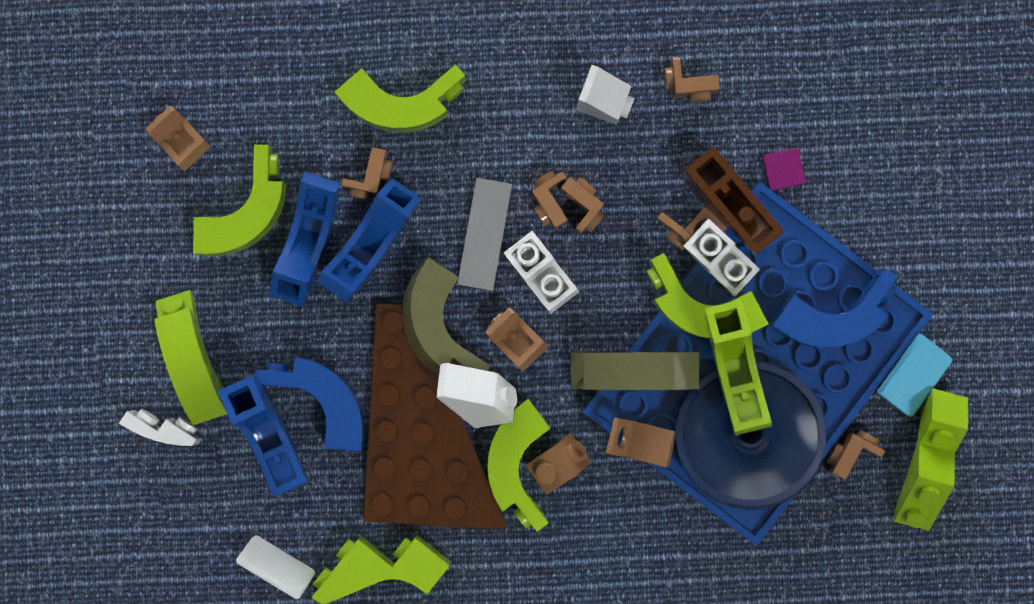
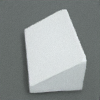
M257 535L251 538L236 559L237 564L295 599H299L303 595L315 575L314 569Z

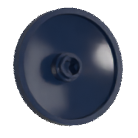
M756 362L772 421V427L735 435L717 370L709 373L699 381V389H692L688 393L680 408L676 423V445L679 458L693 484L716 502L743 510L771 508L783 504L798 495L816 475L822 463L826 445L825 420L814 394L800 379L790 372L777 366Z

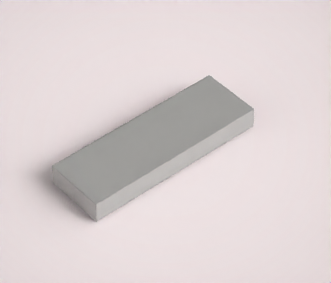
M476 178L457 285L493 291L512 184Z

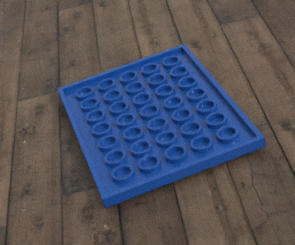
M759 181L751 190L752 193L785 232L756 255L728 228L724 233L760 270L736 296H732L698 262H696L680 283L684 291L692 299L711 306L725 304L746 292L752 291L767 322L770 324L788 296L791 295L797 296L814 309L826 314L844 312L858 300L877 270ZM894 283L893 286L896 287V291L884 306L880 303L877 308L889 315L888 318L869 336L852 344L839 347L805 346L783 337L768 325L752 332L755 361L774 365L790 372L800 379L817 399L823 412L826 426V445L823 459L933 316L932 312ZM660 312L656 314L628 351L699 352V381L709 373L717 370L710 339L695 337L683 332L672 325ZM598 390L582 412L609 433H611L614 417L676 431L680 408L691 390ZM623 428L621 429L618 435V440L620 442L623 438ZM676 439L668 468L650 464L756 546L792 501L790 499L783 504L759 510L737 509L716 502L700 491L686 474L679 458Z

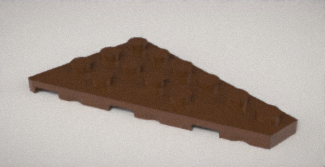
M376 303L364 522L506 530V520L493 496L490 483L462 418L436 398L439 374L435 375L424 366L410 347L404 331L403 305Z

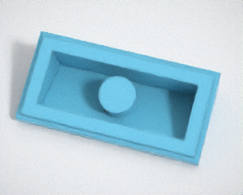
M919 333L879 387L877 393L892 407L908 417H912L950 366L952 358Z

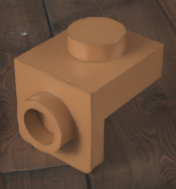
M680 57L672 58L670 67L664 68L666 90L672 89L673 99L689 97L690 103L706 102L711 100V95H716L720 90L719 75L682 78Z
M169 106L163 113L158 115L145 129L148 135L164 149L183 171H186L211 147L188 120L172 106Z
M371 148L364 183L342 179L341 186L349 190L348 196L370 200L371 195L379 193L383 181L388 182L390 180L393 161L388 160L389 154L386 150Z
M553 171L546 173L534 182L537 188L532 190V196L538 203V206L533 208L545 227L551 224L554 230L568 221L550 193V190L566 181L567 177L563 171L556 176Z
M569 177L561 187L560 192L587 213L575 228V231L581 234L586 228L589 232H592L604 217L599 212L604 203L594 196L597 190L586 180L580 177L575 181Z
M508 308L504 313L498 314L491 321L490 327L485 331V334L522 372L549 347L512 308Z
M859 430L857 435L846 432L841 444L836 442L826 458V462L830 463L827 471L846 480L862 449L878 457H882L885 450L877 447L879 442L877 438L864 431Z
M570 433L557 444L526 464V467L547 495L577 476L591 463V460L587 456L585 447Z

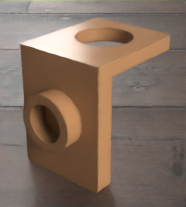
M703 208L685 229L664 213L657 217L669 231L666 238L681 251L684 250L683 245L707 219H710L721 231L724 232L727 229L707 208Z
M614 417L606 454L628 457L668 468L676 439V431ZM623 428V438L618 446V435Z

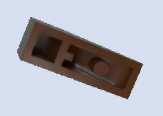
M714 146L685 168L683 180L702 203L754 255L758 254L785 232Z

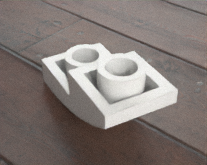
M707 219L683 245L691 256L732 296H736L760 270L710 219Z
M533 231L504 252L505 256L550 314L579 293L576 286L560 268Z
M140 409L139 412L136 410L127 411L119 422L122 426L143 437L166 444L193 446L199 444L203 439L195 433L198 428L192 425L190 421L179 417L177 420L170 418L166 419L160 427L157 425L159 419L144 409Z

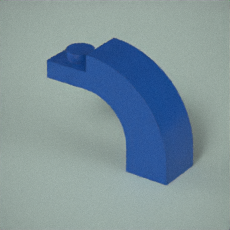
M308 172L304 173L300 181L296 211L290 233L273 270L269 296L304 307L315 283L331 237L340 199H338L340 183Z
M391 178L375 196L351 238L321 272L316 282L348 302L356 292L362 289L383 261L422 198Z
M886 268L878 270L858 300L849 309L839 314L820 312L797 296H788L768 326L795 343L811 347H839L860 341L877 330L888 318L889 315L877 308L879 303L884 306L896 291L893 283L898 276Z
M298 357L294 358L293 372L288 371L289 364L267 363L266 370H256V378L262 385L300 388L312 394L319 401L326 417L325 449L364 450L365 417L362 405L351 385L334 369L318 361Z
M251 375L219 390V396L231 424L238 427L248 440L273 497H278L309 483L296 453L297 447L274 401L262 383Z

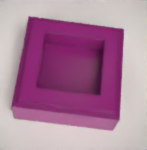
M799 148L761 156L767 185L770 190L775 191L806 183Z

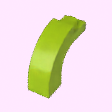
M455 64L422 93L411 97H397L380 89L361 68L334 93L357 118L366 124L388 132L407 133L426 129L446 118L448 111L441 102L446 99L450 103L457 98L465 89L462 84L466 82V77Z
M254 145L253 187L248 200L238 211L224 217H194L193 254L199 256H222L240 252L260 241L275 225L285 204L287 184L283 181H273V176L279 175V155L273 154L274 149L271 146Z
M664 253L648 261L651 268L646 272L656 290L662 288L665 293L652 300L659 312L672 325L683 332L695 337L710 339L705 308L713 306L695 301L684 291ZM752 291L729 301L733 302L742 299L751 333L769 324Z
M188 290L155 301L158 318H155L154 321L162 355L176 394L192 425L227 415L218 393L219 390L223 389V386L207 355L200 332L195 298L191 291Z
M742 299L705 308L707 328L715 364L735 435L772 427L754 357L752 333Z
M526 399L514 409L513 422L500 424L494 435L488 456V477L493 496L501 510L504 511L515 503L518 508L513 512L526 529L532 525L538 532L549 522L523 487L519 476V464L526 448L551 428L531 401Z

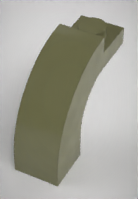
M428 257L415 270L404 294L402 317L404 331L410 347L421 363L435 375L439 374L440 364L443 363L488 371L490 368L489 364L458 345L448 334L443 320V308L450 291L459 277Z
M699 352L571 353V389H699Z

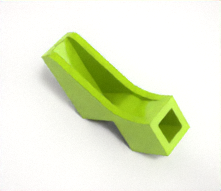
M934 388L929 394L920 412L917 444L895 508L894 522L927 531L932 527L955 486V452L968 431V397Z
M418 534L412 542L405 538L392 554L397 558L396 562H393L362 536L355 543L348 539L336 554V557L341 560L333 571L326 567L312 584L318 589L312 598L320 604H327L378 582L390 579L408 582L427 595L449 568L451 561Z

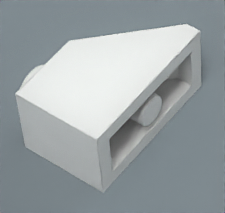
M591 65L576 110L617 125L620 116L628 117L634 98L628 96L631 86L603 69Z
M450 363L440 364L436 398L471 426L480 428L513 422L514 407L517 405L516 388L498 373Z

